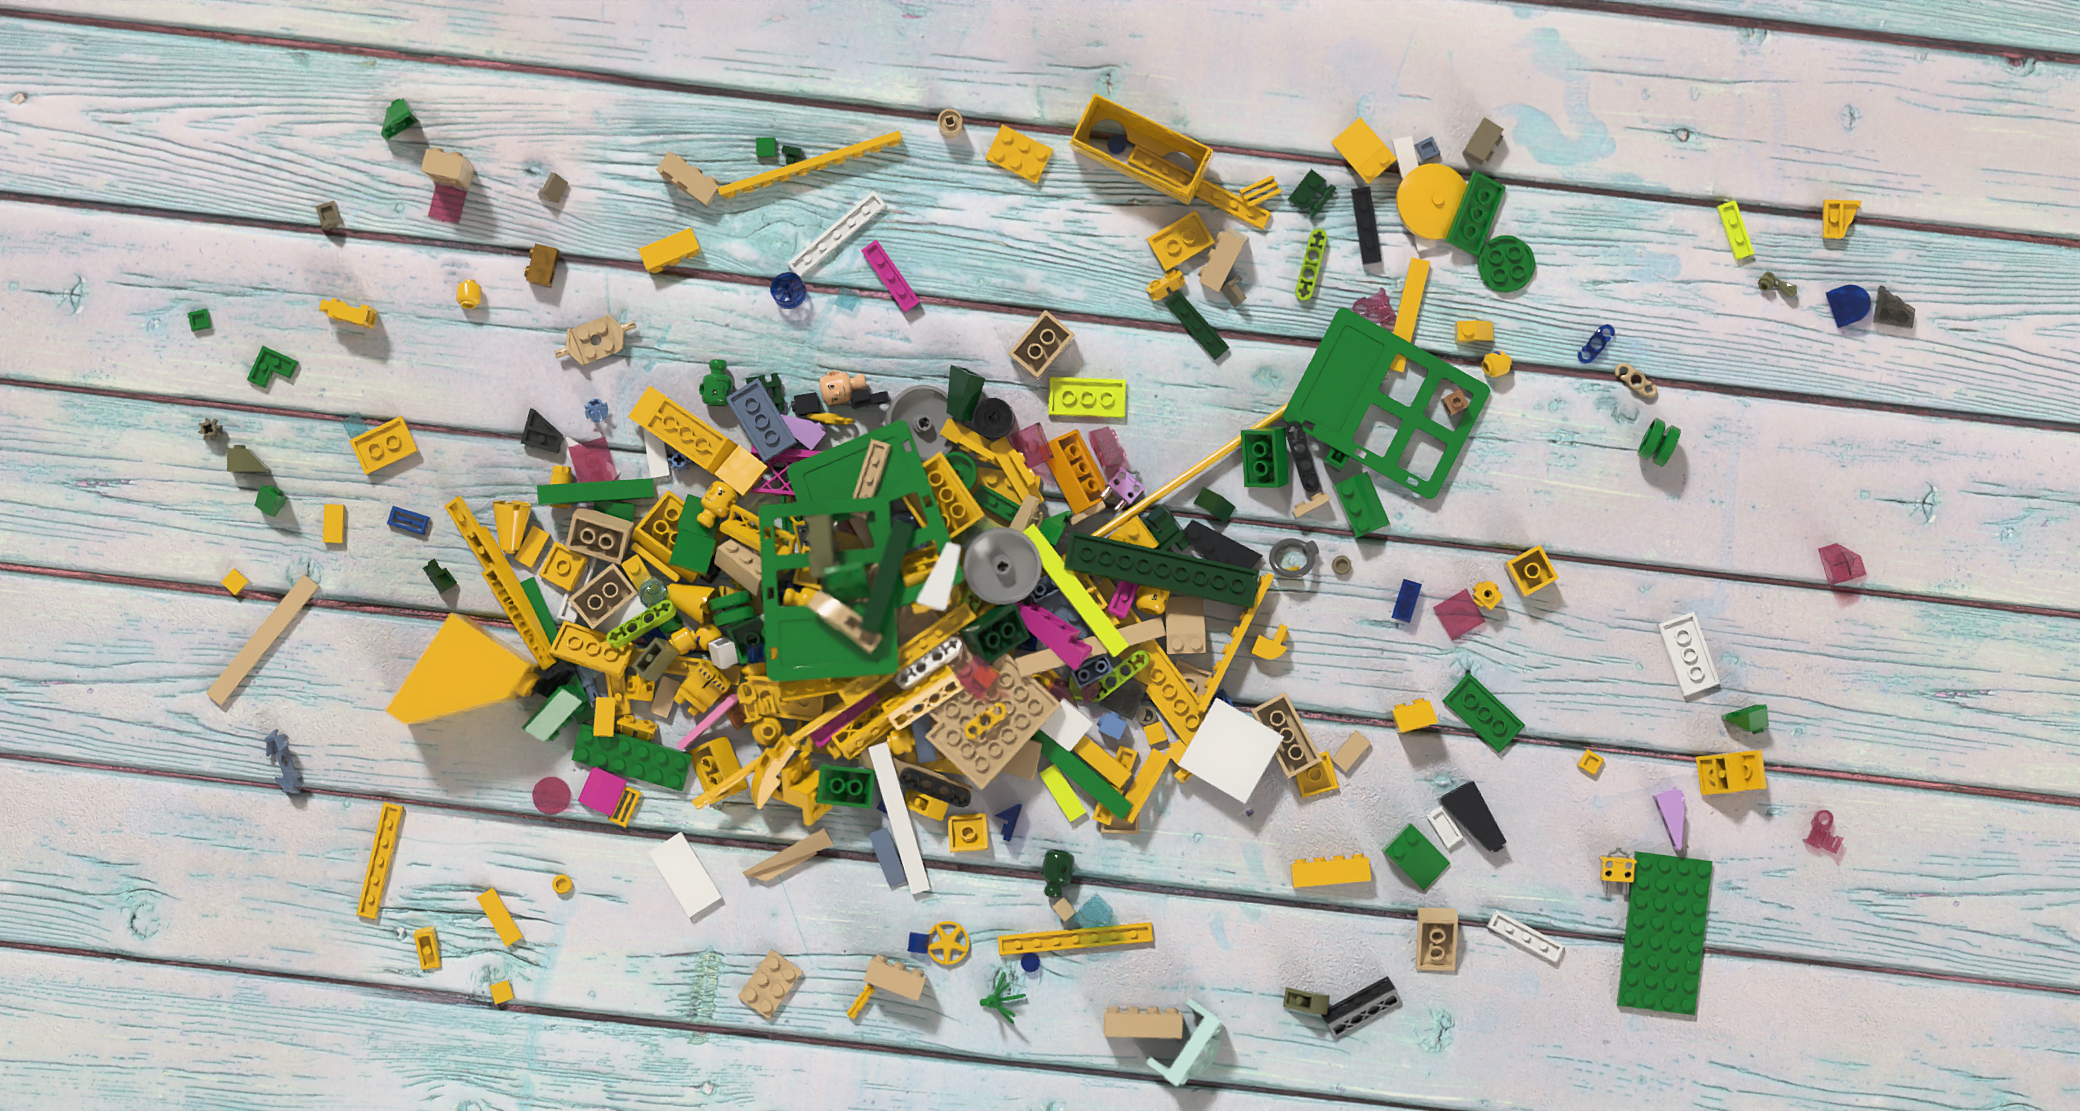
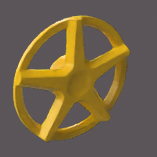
M943 921L934 925L928 932L926 949L931 958L936 962L944 965L954 964L966 955L969 949V937L966 930L958 923ZM950 924L956 926V928L947 935L941 928V925ZM936 929L940 941L929 945L930 936ZM961 931L965 936L966 946L955 941ZM943 949L944 961L934 956L931 950ZM952 949L963 952L957 959L949 961Z

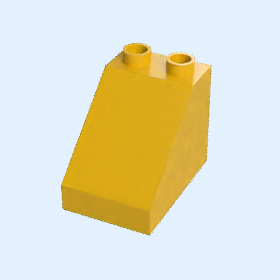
M450 613L385 712L403 724H423L520 699L526 695L531 698L536 693L532 690V687L541 678L537 674L541 666L468 616Z

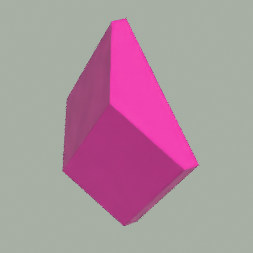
M593 766L578 801L592 809L612 816L627 780Z

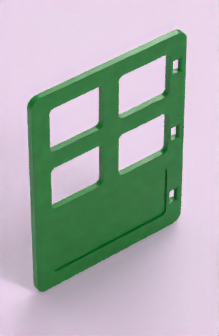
M1340 308L1334 315L1282 417L1286 423L1298 421L1303 424L1304 420L1314 424L1312 430L1303 426L1304 432L1426 499H1433L1442 487L1490 394V388L1487 384L1347 308ZM1397 354L1417 363L1428 371L1409 407L1379 391V387ZM1442 378L1472 394L1469 406L1466 408L1455 431H1451L1424 416V411ZM1370 404H1374L1401 419V425L1383 457L1354 443L1352 440ZM1416 428L1446 444V448L1429 481H1424L1400 468L1397 464ZM1357 448L1366 453L1364 459L1354 454ZM1411 477L1417 480L1418 484L1415 487L1407 483L1406 480Z
M898 420L791 464L788 467L787 475L797 502L852 499L871 439L890 444L888 457L874 497H885L889 502H893L916 492L928 521L927 526L911 533L906 551L934 540L941 556L946 544L952 543L909 425L904 420ZM909 440L912 451L906 453L903 443ZM929 495L933 506L927 508L923 498ZM870 511L866 522L874 541L873 548L877 546L875 512ZM849 513L834 514L832 517L839 524L856 516ZM805 523L809 533V523ZM959 560L952 586L961 583L964 579ZM875 563L864 564V567H868V566L873 565V564H875ZM899 571L895 581L896 609L917 601L926 582L907 589Z
M867 497L768 504L760 507L758 513L767 677L769 680L780 682L895 674L898 671L899 656L895 584L878 632L882 639L871 653L867 652L841 630H836L809 609L807 605L780 607L778 603L777 572L784 569L810 568L809 553L776 554L774 526L776 518L829 515L832 517L834 514L874 511L877 546L870 549L841 550L837 553V560L840 561V566L863 562V564L876 563L879 568L891 532L890 502L887 498ZM765 527H771V538L765 539ZM821 578V592L831 597L826 578ZM768 587H774V599H768ZM867 601L845 602L841 604L862 618ZM771 647L777 648L778 659L771 660Z

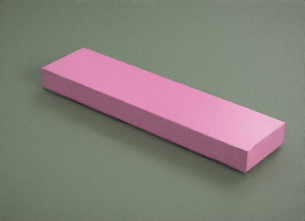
M738 694L729 696L677 743L678 748L683 750L698 739L739 702Z

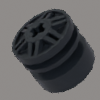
M987 398L975 407L973 423L977 431L983 436L992 439L1002 438L1013 429L1015 413L1012 407L1004 400ZM994 413H997L996 415L1000 418V420L996 421L995 424H993V421L990 420V416L992 417L994 416Z

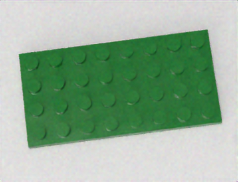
M1634 851V859L1637 863L1634 866V881L1630 885L1616 1005L1695 1015L1713 861Z

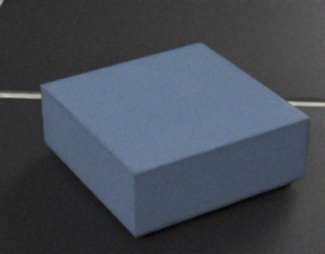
M1433 136L1415 144L1422 162L1441 154Z

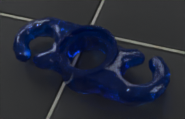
M1609 324L1601 325L1588 339L1587 344L1582 347V351L1589 352L1590 357L1584 359L1582 352H1578L1577 357L1581 363H1591L1605 348L1606 343L1611 340L1610 336L1603 335V330L1609 329L1610 335L1614 336L1615 329ZM1593 339L1601 341L1600 349H1594L1591 346Z

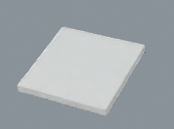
M1216 698L1178 765L1246 804L1284 736Z

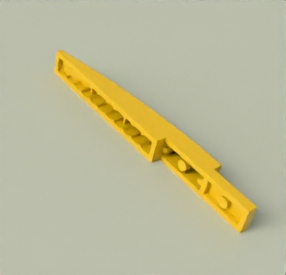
M461 495L454 498L444 506L484 568L485 571L481 574L541 668L543 670L547 669L558 660L556 657L549 655L551 644L520 582L486 526L481 528Z

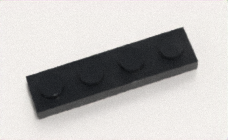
M1370 186L1351 189L1362 265L1381 263L1382 259Z

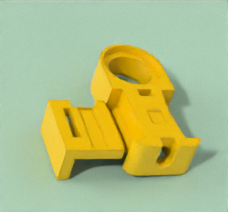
M744 682L739 685L737 694L739 702L743 703L747 716V719L744 720L745 722L759 720L762 715L777 712L772 695H768L766 699L761 700V698H758L756 700V691L751 683ZM744 686H748L752 690V694L748 697H744L740 692Z

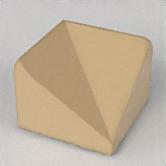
M1062 897L1053 906V909L1064 921L1075 913V909L1065 897Z

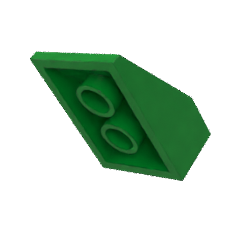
M820 764L816 803L871 809L875 770Z
M1407 823L1382 849L1423 891L1450 864L1411 823Z

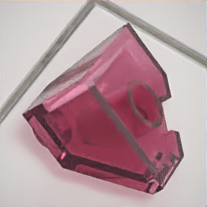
M1838 543L1818 548L1829 585L1867 575L1862 557Z

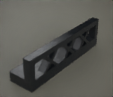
M1387 976L1329 1007L1327 1015H1321L1335 1039L1397 1006L1402 1001L1395 986ZM1393 995L1395 996V999L1386 1002L1388 998H1390ZM1377 1006L1376 1009L1369 1011L1371 1007ZM1360 1015L1358 1019L1352 1020L1354 1016ZM1343 1024L1341 1028L1334 1031V1027Z

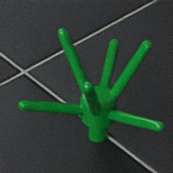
M1002 972L994 994L980 999V1005L982 1007L996 1008L1011 1024H1014V1020L1010 1016L1016 1017V1014L1002 1007V1001L1024 998L1026 994L1001 997L1000 994L1011 985L1007 983L1000 989L1006 975L1005 972Z

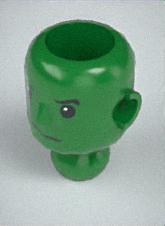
M713 359L709 362L711 374L704 376L699 386V394L702 395V402L705 405L728 406L727 396L732 394L734 388L733 380L729 375H725L727 368L726 360Z

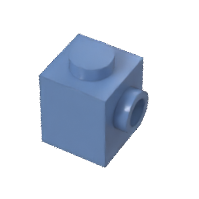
M1111 711L1110 714L1106 713L1105 716H1100L1097 726H1099V731L1120 740L1127 722L1121 720V715Z

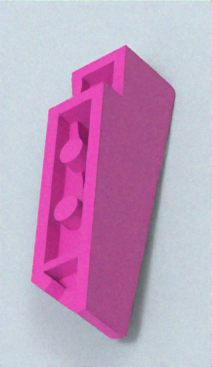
M1020 601L1014 602V604H1017L1026 628L1049 649L1051 648L1072 669L1076 670L1092 651V646L1077 639L1080 634L1078 629L1047 609L1031 601L1027 605Z

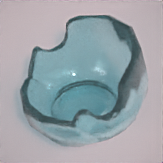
M650 578L642 582L638 591L641 604L649 608L651 604H658L665 599L668 594L666 583L657 578Z

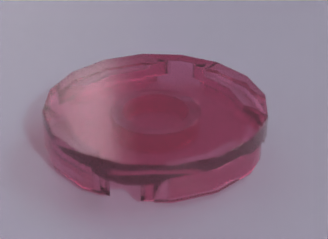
M558 777L543 778L533 789V803L544 814L556 815L561 813L568 807L571 801L569 785Z

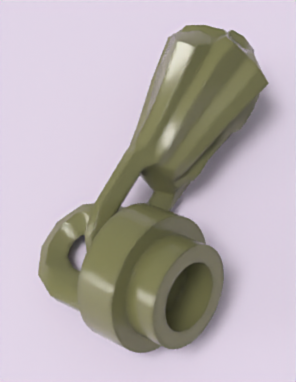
M1771 272L1764 273L1758 281V286L1763 291L1771 290L1775 286L1789 297L1797 294L1796 285L1777 279Z

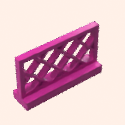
M752 445L751 454L758 460L763 461L754 445ZM786 450L765 463L775 476L768 482L762 476L761 480L765 484L760 488H752L749 493L795 497L794 491L789 487L791 485L790 481L785 483L780 477L787 472L789 467L787 463L790 465L822 451ZM776 463H783L786 468L777 473L772 466ZM776 479H779L784 485L779 490H775L770 486Z

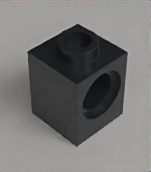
M817 392L795 395L794 401H791L792 411L796 412L797 416L821 413Z

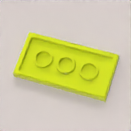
M1050 377L1048 415L1125 418L1126 380Z

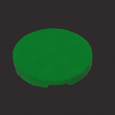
M1502 235L1491 239L1481 249L1477 260V269L1482 281L1492 290L1502 293L1515 292L1530 281L1535 270V257L1531 248L1525 242L1515 236Z

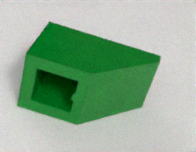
M262 485L254 506L269 516L276 517L288 498L283 495L284 491L278 487Z

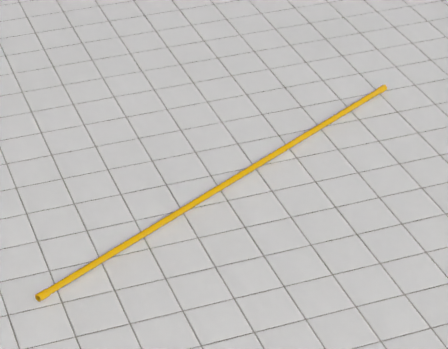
M1288 403L1249 429L1271 426L1283 418L1282 415ZM1241 434L1091 535L1104 538L1241 446ZM1067 551L1059 555L1064 563ZM1041 568L1040 578L1048 575L1043 568ZM989 602L975 612L976 619L999 604ZM843 700L789 736L795 745L849 707ZM761 756L709 791H705L693 799L692 803L696 809H701L713 801L714 798L753 773Z

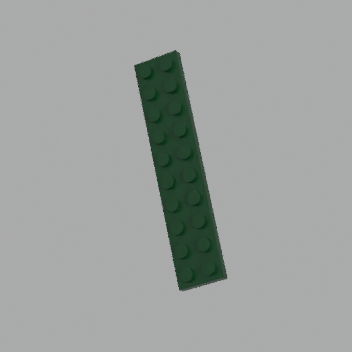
M1074 531L1070 533L1064 565L1065 570L1250 609L1254 607L1259 570Z

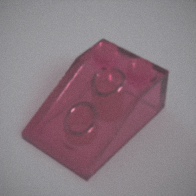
M1108 426L1088 432V440L1104 472L1125 463L1124 458L1127 456L1123 447H1118L1116 443L1118 437L1114 429L1110 430Z

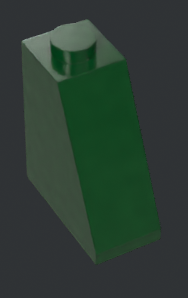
M955 365L950 367L947 414L953 416L952 420L963 423L964 420L972 422L973 413L986 378L967 368Z

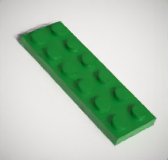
M581 723L571 760L683 791L693 754L615 731L613 737L594 736V725Z

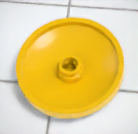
M1424 164L1413 169L1402 179L1397 189L1396 209L1400 220L1410 232L1418 237L1428 240L1445 239L1466 190V182L1455 170L1441 164Z

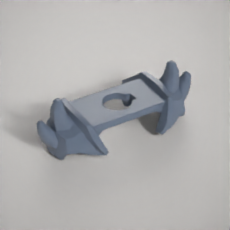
M275 729L264 739L266 742V756L268 757L274 752L283 773V778L275 777L274 780L282 787V792L300 793V790L296 787L301 786L304 782L297 781L300 774L296 771L289 752L288 740H283L287 735H277L279 730ZM284 757L288 760V767L283 762Z

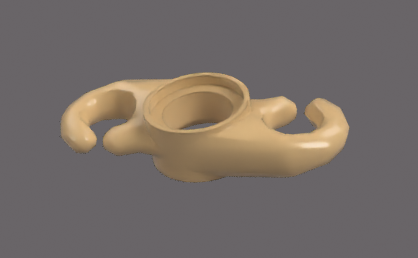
M1620 363L1616 366V376H1620L1619 371L1621 368L1627 369V374L1622 375L1620 378L1626 381L1631 389L1645 398L1655 396L1657 393V386L1655 384L1652 385L1651 393L1645 392V387L1652 383L1645 378L1643 373L1627 363ZM1633 375H1638L1641 378L1640 385L1635 386L1631 383Z

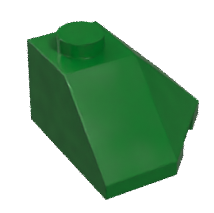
M404 98L393 101L390 104L391 106L387 108L381 136L386 141L419 122Z
M1065 511L1046 518L1041 524L1039 531L1054 548H1056L1072 514L1071 511Z
M1755 704L1721 715L1722 720L1753 734L1763 732V728L1769 726L1766 704Z

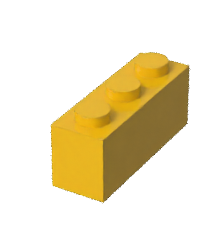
M691 227L638 249L646 270L653 274L662 271L663 267L669 264L670 266H675L681 263L680 260L686 257L692 259L699 255L698 252L702 251Z

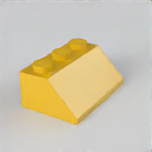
M727 735L688 751V753L693 754L691 761L704 792L709 791L741 769ZM742 779L714 798L709 805L748 789L746 779Z

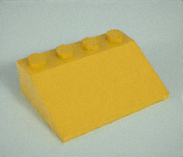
M941 451L923 463L950 539L985 516ZM915 492L902 497L922 527L927 526L928 521L918 494ZM929 495L923 498L927 508L933 506Z
M668 490L636 526L631 539L693 584L700 574L669 565L678 534L676 529L685 502ZM719 526L714 537L716 543L712 556L726 535L720 531Z

